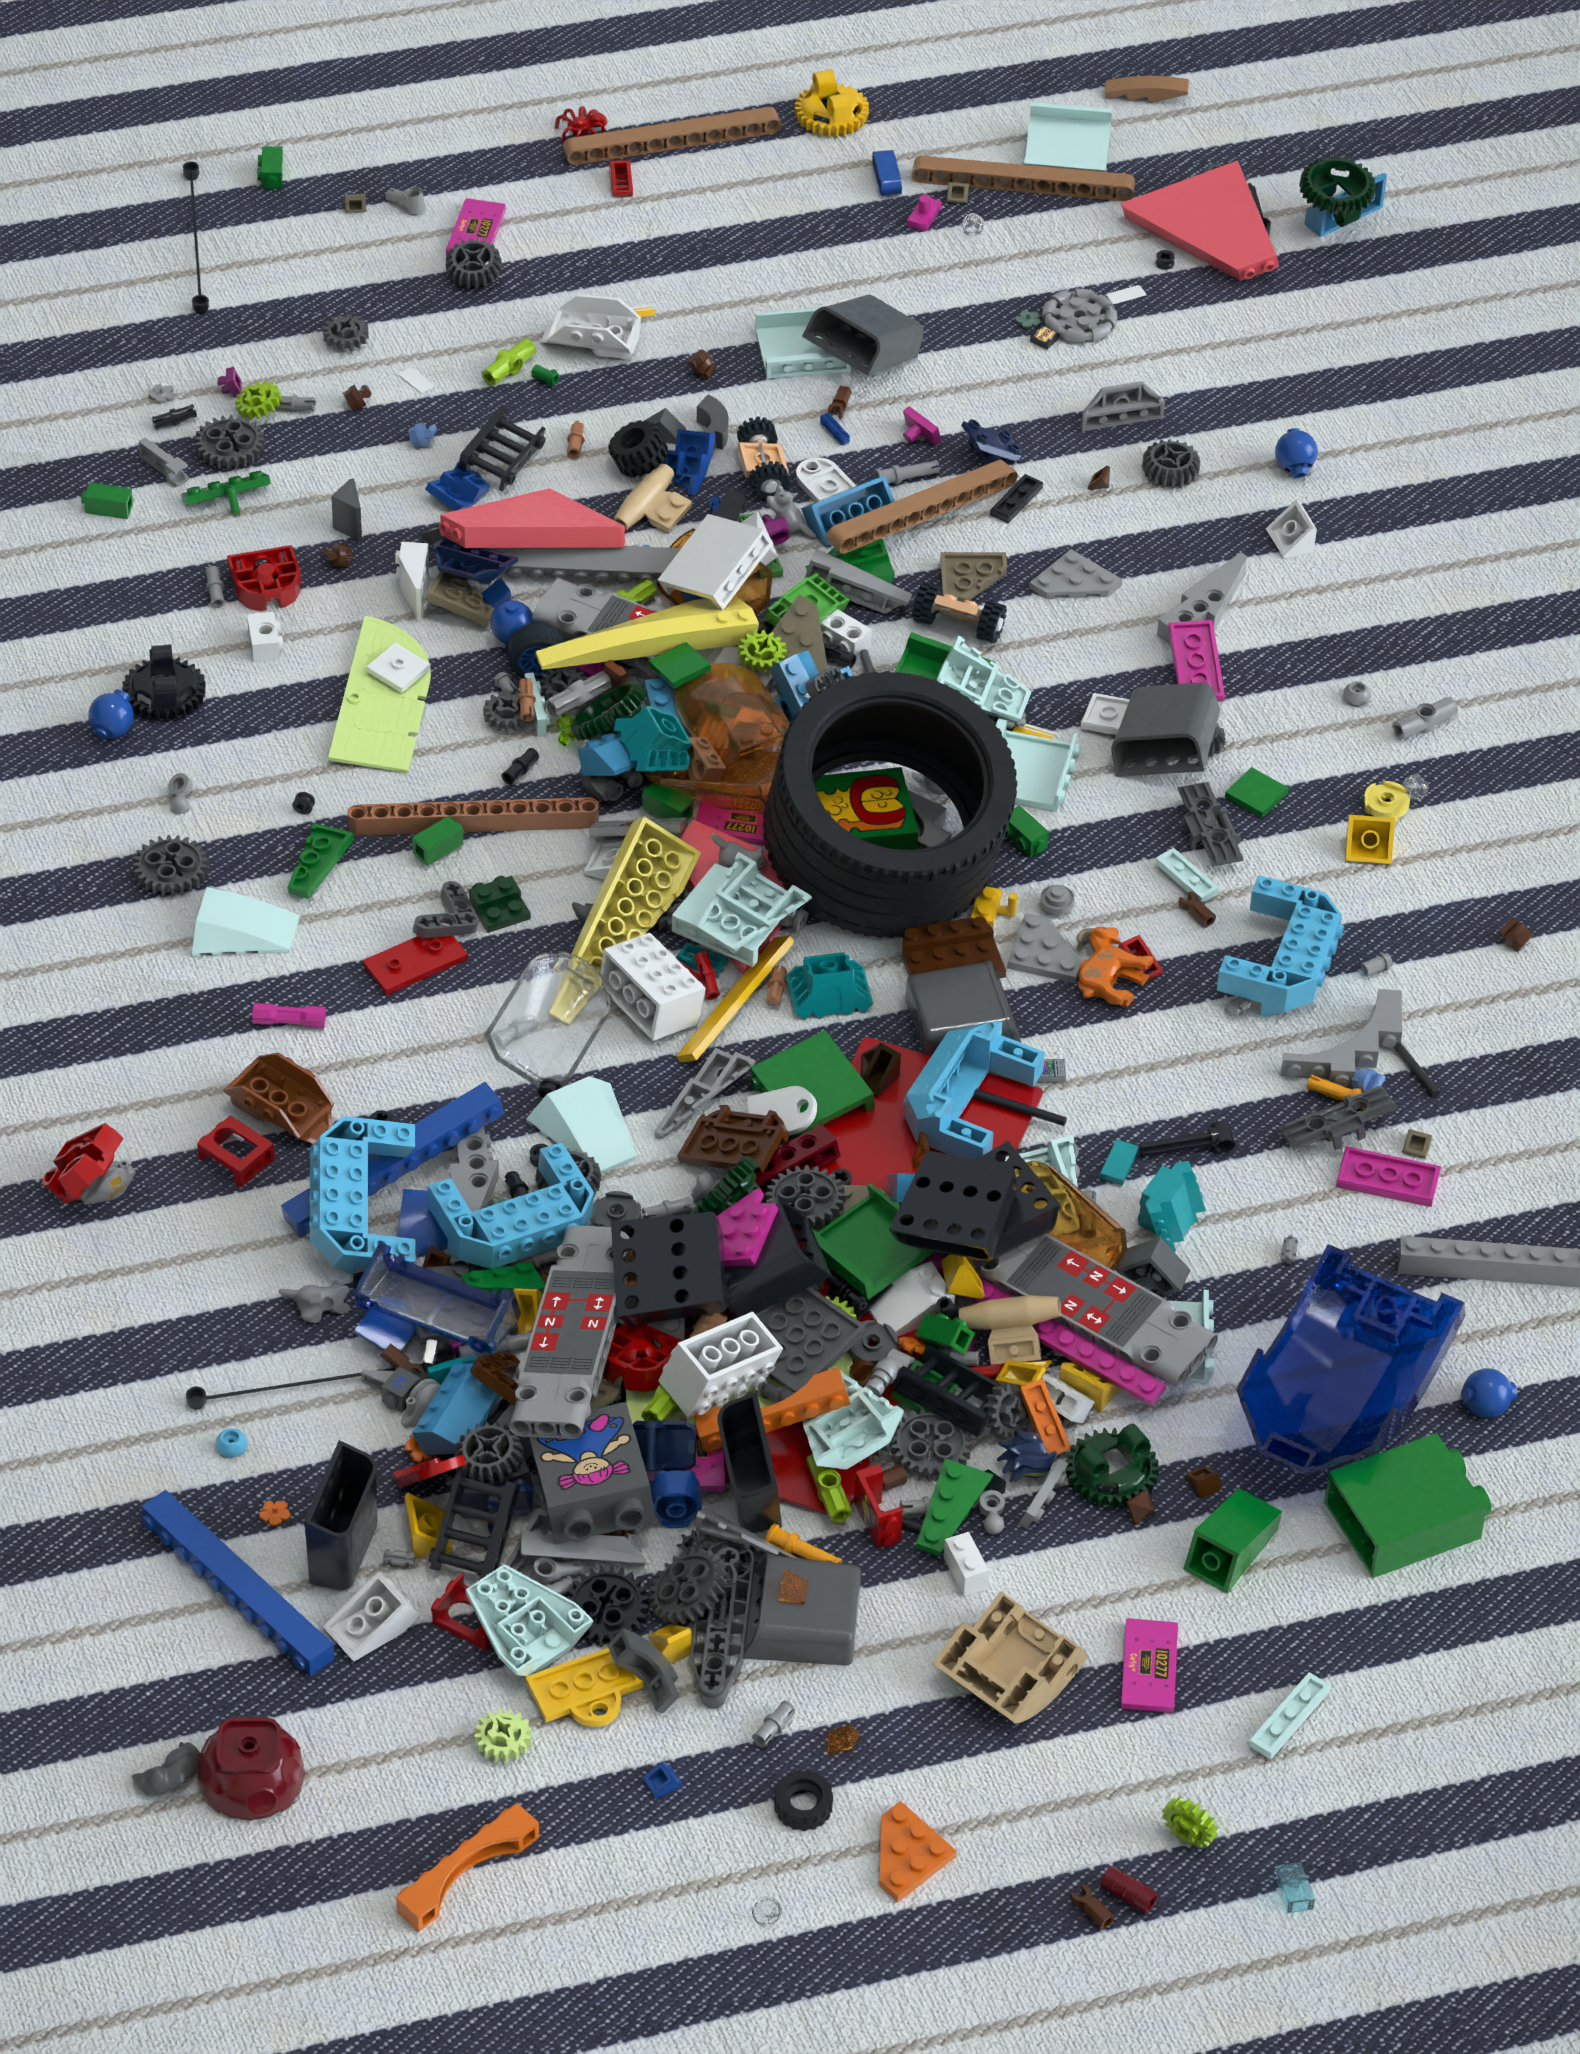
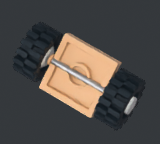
M756 417V420L749 418L750 422L747 423L745 420L742 422L743 426L740 425L738 427L737 438L739 445L737 449L745 478H749L753 495L757 496V499L761 500L763 498V501L767 502L768 496H775L778 485L782 486L785 491H789V485H791L788 476L789 472L781 444H777L778 437L770 419L767 421L765 417L762 420L760 417Z
M925 581L922 582L917 591V596H915V603H913V620L931 625L936 618V614L940 611L943 615L977 624V639L993 644L998 641L1003 630L1002 627L1005 624L1004 620L1006 619L1007 607L1005 605L987 601L981 611L975 602L965 600L963 603L957 601L956 597L949 594H944L943 597L941 596L943 593L941 586Z

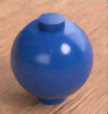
M1299 428L1288 429L1287 433L1279 438L1275 446V457L1278 464L1284 470L1290 471L1292 478L1307 476L1308 469L1314 465L1318 456V447L1314 438L1307 432L1300 431Z
M508 600L502 602L491 614V631L500 642L508 646L509 640L516 630L533 623V613L527 605L520 601Z
M116 689L113 693H105L98 696L91 703L88 711V720L95 735L102 739L117 738L124 735L130 729L134 719V712L129 703L131 698L126 692Z
M1483 1368L1468 1376L1461 1390V1398L1467 1409L1474 1415L1481 1418H1494L1503 1414L1511 1402L1516 1400L1517 1387L1502 1372L1496 1369Z

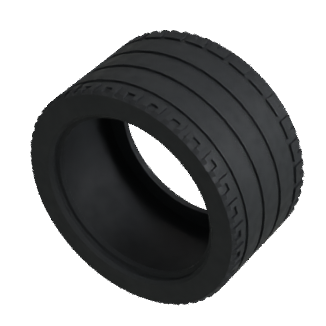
M884 671L850 676L846 680L841 679L836 684H830L826 689L820 690L817 696H812L808 703H804L801 710L795 714L783 739L765 805L763 839L765 840V849L768 850L767 857L772 862L771 867L777 872V878L783 882V887L789 890L794 885L812 896V899L802 905L810 913L817 915L819 919L825 920L833 926L836 925L842 930H849L855 934L877 936V938L900 936L903 938L908 928L957 919L962 912H966L969 906L975 903L976 898L981 895L991 876L1017 796V771L1014 768L1015 761L1011 758V749L1007 747L1008 742L1002 737V732L996 727V723L987 716L988 714L984 710L979 708L980 706L977 703L972 702L969 697L961 694L960 691L954 690L937 680L925 678V676H917L911 673ZM884 761L899 764L926 776L946 793L959 813L963 830L946 842L928 848L898 850L880 847L856 837L840 826L821 803L814 782L827 772L853 762Z

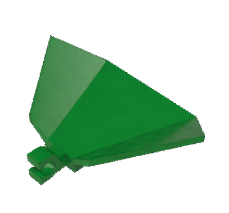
M883 539L844 554L835 548L828 552V554L890 584L893 581L895 573Z

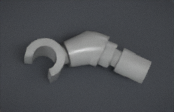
M892 1349L886 1358L881 1359L872 1370L873 1375L865 1387L872 1390L874 1395L880 1397L888 1384H892L896 1379L898 1370L903 1366L908 1367L912 1365L915 1358Z

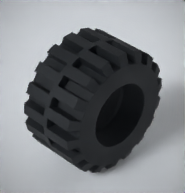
M637 420L634 423L631 422L621 427L614 434V437L610 439V444L608 445L609 454L620 472L627 477H641L646 473H651L659 464L663 463L664 457L668 453V446L653 422L648 420L643 422Z

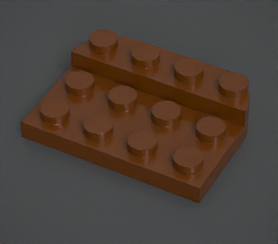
M978 916L975 918L934 923L908 928L905 931L902 944V959L909 976L991 960L999 978L1006 977V969L993 938L994 930L984 917Z
M719 1105L720 1110L714 1111L707 1116L702 1114L698 1118L677 1155L681 1163L732 1169L745 1156H750L759 1164L754 1172L763 1174L779 1143H787L789 1132L783 1120L775 1111L769 1110L767 1115L734 1112L731 1111L729 1105Z

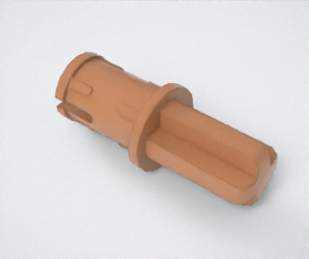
M574 421V424L571 425L570 434L567 436V455L571 458H578L580 456L581 445L584 443V424L579 423V421Z
M522 678L520 680L518 703L520 704V719L523 721L525 715V721L527 722L534 719V703L536 698L533 695V682L531 679Z
M779 965L774 966L771 979L767 983L769 990L766 1000L771 1003V1006L780 1003L782 992L786 988L785 977L787 969L781 966L780 972H778Z

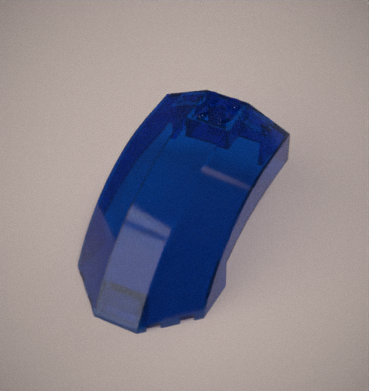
M1327 1244L1282 1329L1265 1354L1260 1348L1256 1350L1236 1388L1259 1454L1304 1475H1309L1382 1449L1406 1423L1433 1380L1465 1318V1302L1442 1292L1436 1302L1352 1266L1350 1253Z

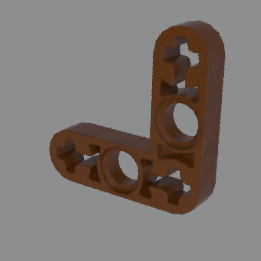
M500 1351L476 1359L470 1369V1373L515 1406V1391L518 1388V1383L510 1378L509 1375L515 1373L520 1360L515 1355L506 1351Z

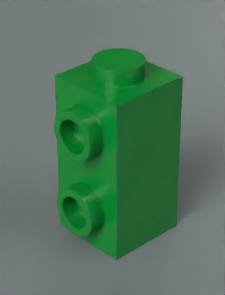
M283 146L262 147V155H258V167L261 168H257V179L261 180L262 189H283Z
M90 482L87 490L83 491L81 502L85 506V513L128 519L133 507L132 489Z
M659 780L654 781L642 792V809L659 818L687 817L688 821L693 816L694 799Z
M1019 805L1013 809L1005 837L1009 838L1020 851L1032 857L1048 848L1049 831Z
M449 816L445 817L412 837L413 854L427 866L463 845L464 830L462 826Z
M925 1313L915 1336L933 1347L965 1356L975 1333L967 1328L968 1323L959 1318H954L952 1321L941 1313H937L936 1316Z

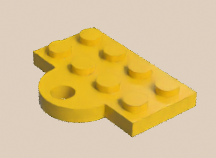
M609 1648L525 1677V1683L546 1723L570 1714L575 1721L587 1727H601L614 1721L621 1710V1696L643 1688V1681L626 1668L615 1665ZM597 1709H603L607 1713L597 1716L593 1712Z

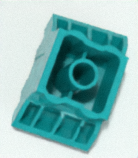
M645 706L633 718H616L614 731H621L619 742H623L627 748L630 761H637L636 771L665 772L668 770L671 772L689 768L690 756L687 750L692 743L676 716L669 712L659 711L652 706Z
M844 952L804 957L803 966H795L786 975L794 1011L803 1020H806L811 1013L820 1019L825 1015L846 1013L849 1016L855 1008L865 1013L873 1005L864 967L855 960H850L849 956Z
M1189 1161L1175 1163L1172 1169L1162 1166L1142 1192L1139 1202L1138 1225L1151 1231L1157 1238L1161 1237L1174 1252H1176L1174 1242L1184 1241L1183 1237L1191 1225L1199 1222L1196 1213L1206 1211L1202 1200L1203 1195L1199 1191L1200 1186L1196 1182L1197 1177L1193 1173Z

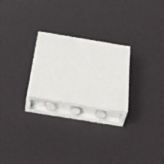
M707 514L659 577L658 582L668 595L676 589L711 599L716 608L724 610L773 545V542L762 528Z

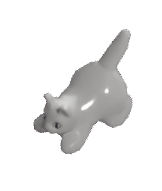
M778 485L775 496L767 497V505L776 513L775 518L784 517L790 533L801 530L807 537L816 539V534L804 523L801 511L793 503V498L797 493L792 494Z
M711 833L713 842L721 847L719 865L727 868L732 867L737 853L740 852L757 863L758 873L763 876L760 868L764 867L767 861L762 853V847L751 851L736 842H727L717 834Z
M335 1280L330 1287L306 1285L299 1290L279 1289L278 1291L285 1298L296 1299L297 1306L301 1311V1318L309 1323L319 1322L322 1318V1313L326 1311L344 1314L350 1310V1306L343 1302L347 1298L350 1289L346 1285H338Z

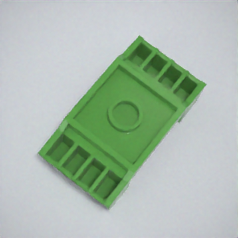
M815 573L811 577L803 579L768 608L765 620L772 624L773 627H776L799 594L818 607L820 623L837 609L843 612L850 599L846 598L833 585L831 586L826 580L821 578L818 573Z

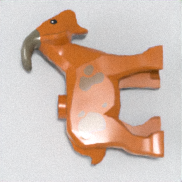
M1096 927L1082 929L1077 935V950L1080 951L1084 945L1090 944L1094 951L1088 960L1082 961L1079 968L1078 988L1083 993V997H1101L1108 1004L1128 1007L1134 999V994L1129 993L1127 990L1118 991L1112 986L1118 977L1131 980L1143 986L1148 980L1149 975L1134 968L1147 969L1148 966L1152 965L1153 957H1139L1111 945L1121 943L1117 938L1119 935L1117 928Z

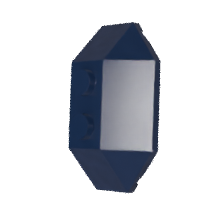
M445 537L432 545L439 571L459 576L461 579L474 580L482 585L490 584L518 562V557L486 548H464Z

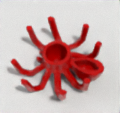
M584 106L579 108V116L576 117L573 110L568 108L555 121V129L559 128L561 119L562 121H568V127L562 133L561 144L565 142L566 133L569 130L572 131L575 137L586 136L589 131L597 134L593 127H601L602 133H606V116L595 109L590 110L587 114ZM568 112H570L573 120L567 117Z

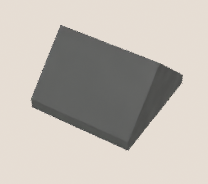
M353 478L349 479L331 496L333 529L359 541L362 540L361 507Z

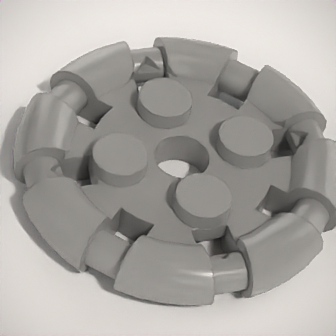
M1074 289L1071 292L1063 290L1049 298V301L1045 302L1042 309V320L1045 321L1046 327L1059 333V336L1064 337L1066 341L1085 343L1086 340L1096 341L1107 336L1117 323V311L1114 310L1115 306L1107 297L1102 294L1096 295L1092 290Z

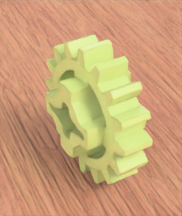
M499 1708L497 1714L494 1715L489 1711L488 1719L480 1717V1725H475L474 1742L477 1744V1751H484V1758L486 1759L494 1756V1762L496 1763L500 1758H504L505 1763H508L509 1757L518 1760L519 1752L526 1754L527 1746H531L532 1728L529 1727L528 1719L522 1720V1713L520 1712L514 1716L512 1715V1709H509L507 1713H503L501 1708Z

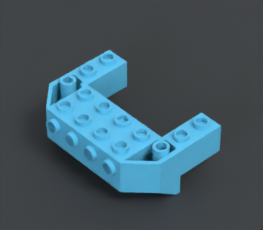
M1258 875L1251 894L1250 911L1288 920L1289 924L1271 967L1225 955L1218 974L1217 991L1261 1002L1260 1016L1266 1017L1314 1002L1319 987L1322 988L1325 972L1330 968L1331 956L1336 953L1338 939L1342 938L1344 925H1341L1342 914L1326 893Z
M1000 1021L981 1023L948 1031L906 1094L903 1102L905 1118L916 1142L949 1155L977 1159L990 1152L993 1147L994 1132L959 1119L960 1115L989 1071L1034 1087L1044 1069L1045 1052L1002 1036V1022Z
M344 1116L311 1145L310 1241L334 1267L348 1274H354L359 1267L369 1269L381 1267L383 1270L398 1272V1270L410 1269L415 1263V1239L368 1234V1154L406 1158L415 1148V1124Z
M560 1142L541 1148L539 1152L538 1169L549 1187L473 1212L469 1209L451 1178L428 1185L427 1206L448 1238L447 1253L458 1260L494 1269L495 1267L557 1248L562 1245L568 1227L587 1226L592 1217L594 1192L563 1143Z

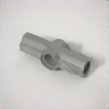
M601 671L584 681L581 679L574 682L565 691L550 697L546 701L549 713L557 718L574 708L579 709L585 706L595 697L612 688L611 679L608 674Z
M1446 697L1433 704H1419L1416 712L1392 723L1395 736L1400 740L1418 732H1431L1435 724L1458 713L1456 702L1452 697Z

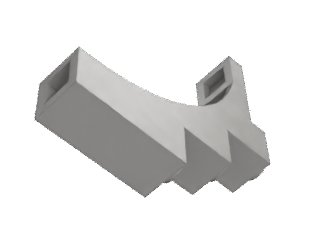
M1378 989L1376 1008L1371 1019L1357 1035L1345 1043L1313 1054L1283 1053L1281 1076L1310 1078L1311 1075L1322 1079H1329V1081L1343 1087L1352 1088L1351 1079L1355 1075V1067L1376 1068L1379 1047L1394 1048L1397 1043H1401L1402 990Z

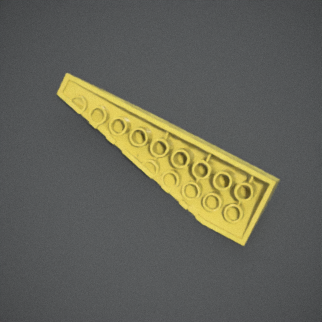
M736 595L733 596L724 610L716 608L711 599H698L538 650L535 655L541 669L544 670L608 662L609 660L616 661L661 655L685 642L695 650L740 645V640L745 639V634L753 636V631H758L759 622L753 609Z
M646 817L632 822L578 937L548 1014L565 1025L571 1024L592 996L600 990L598 979L604 949L642 936L656 924L659 917L667 911L671 903L683 892L701 854L700 851Z

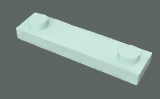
M1309 1672L1249 1741V1747L1271 1760L1327 1696L1331 1685Z

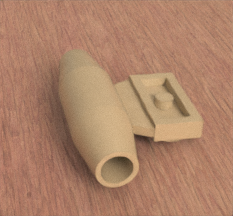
M661 464L645 476L625 498L613 520L624 525L625 531H627L646 516L651 525L669 534L692 507V501L676 492H665L674 477V471L670 466Z
M1026 1295L993 1299L959 1309V1319L968 1323L967 1328L992 1330L988 1340L991 1365L1006 1363L1007 1360L1016 1362L1041 1360L1039 1334H1037L1032 1325L1061 1316L1059 1297Z

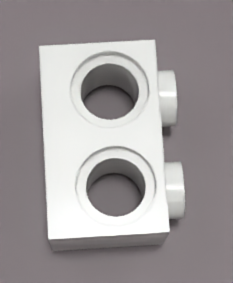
M838 609L820 623L823 642L831 646L837 645L841 650L855 654L857 657L860 655L859 652L871 646L872 629Z
M1044 1374L1042 1378L1056 1411L1070 1421L1083 1423L1095 1401L1057 1377Z

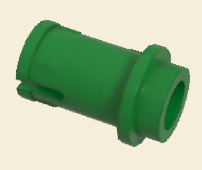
M537 364L532 368L531 377L546 382L548 386L558 383L559 373L556 370H549Z

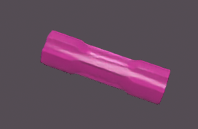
M254 1003L252 1013L253 1024L271 1025L274 1023L302 1024L306 1027L325 1028L326 1007L306 1006L301 1008Z

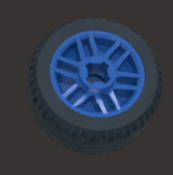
M532 623L520 627L513 633L508 643L509 662L512 669L522 677H524L525 673L533 672L535 679H542V675L548 674L549 669H541L535 655L536 651L566 642L564 634L557 627L546 623Z

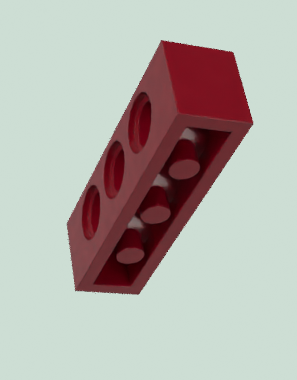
M822 1124L777 1148L763 1174L756 1173L755 1183L765 1194L767 1193V1186L771 1185V1179L778 1180V1173L786 1175V1169L794 1172L796 1166L800 1170H804L806 1165L809 1166V1170H813L816 1166H818V1169L841 1157L837 1139Z

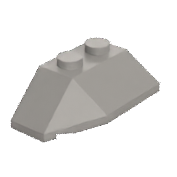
M1143 381L1102 387L1082 412L1081 430L1083 432L1164 418L1165 401Z

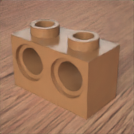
M689 737L692 745L687 750L690 762L689 768L685 771L697 789H716L727 769L707 738Z

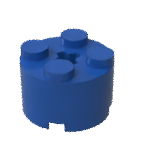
M691 1470L659 1471L655 1474V1478L650 1484L655 1519L657 1518L661 1525L667 1528L677 1529L691 1525L690 1521L694 1520L698 1511L702 1510L701 1485L695 1473Z

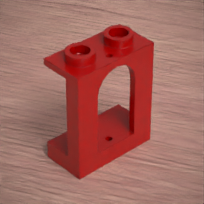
M231 1115L224 1121L219 1122L209 1134L203 1136L197 1143L198 1159L202 1161L206 1156H209L234 1173V1183L241 1188L275 1159L274 1143ZM233 1133L256 1146L242 1160L220 1146Z
M460 1572L455 1580H451L448 1583L445 1593L441 1598H437L433 1602L431 1607L432 1621L434 1625L486 1651L491 1642L482 1624L475 1631L455 1621L448 1614L450 1607L454 1604L466 1603L471 1605L465 1593L469 1586L464 1584V1574Z

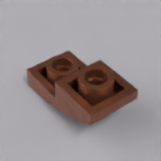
M612 660L604 664V673L610 677L612 689L617 688L620 684L623 685L626 682H630L626 678L627 672L620 665H617Z

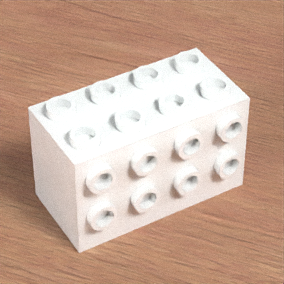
M651 933L604 949L598 986L652 1041L699 1023L706 988Z
M751 1312L678 1343L672 1350V1356L668 1363L663 1367V1373L658 1381L688 1418L696 1414L702 1415L712 1407H721L733 1398L743 1397L749 1391L760 1390L767 1383L766 1379L769 1373L774 1370L775 1362L783 1348L754 1312Z

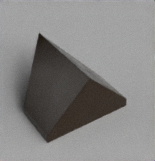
M880 1042L877 1046L861 1054V1078L875 1095L880 1096L900 1077L901 1053Z

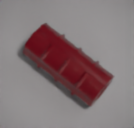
M1110 1866L1100 1882L1101 1888L1145 1914L1150 1912L1158 1898V1892L1114 1866Z

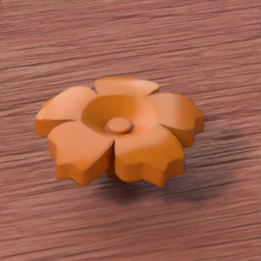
M902 1337L897 1341L899 1344H902L904 1350H907L910 1355L913 1354V1351L923 1355L926 1344L912 1337Z
M411 1434L410 1439L403 1445L404 1451L411 1452L410 1457L413 1462L419 1463L422 1459L430 1460L432 1455H425L413 1434Z
M271 1500L264 1502L263 1511L259 1512L260 1519L265 1523L270 1522V1526L276 1527L281 1525L282 1521H288L291 1517L287 1509L288 1504L284 1500L281 1502L277 1501L275 1505Z

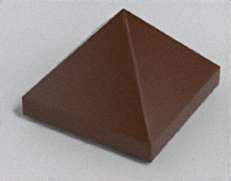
M1105 466L1093 474L1088 485L1089 490L1109 487V466Z
M429 1246L422 1268L448 1266L451 1255L433 1246Z
M1143 1490L1126 1502L1133 1522L1136 1525L1156 1512L1147 1490Z

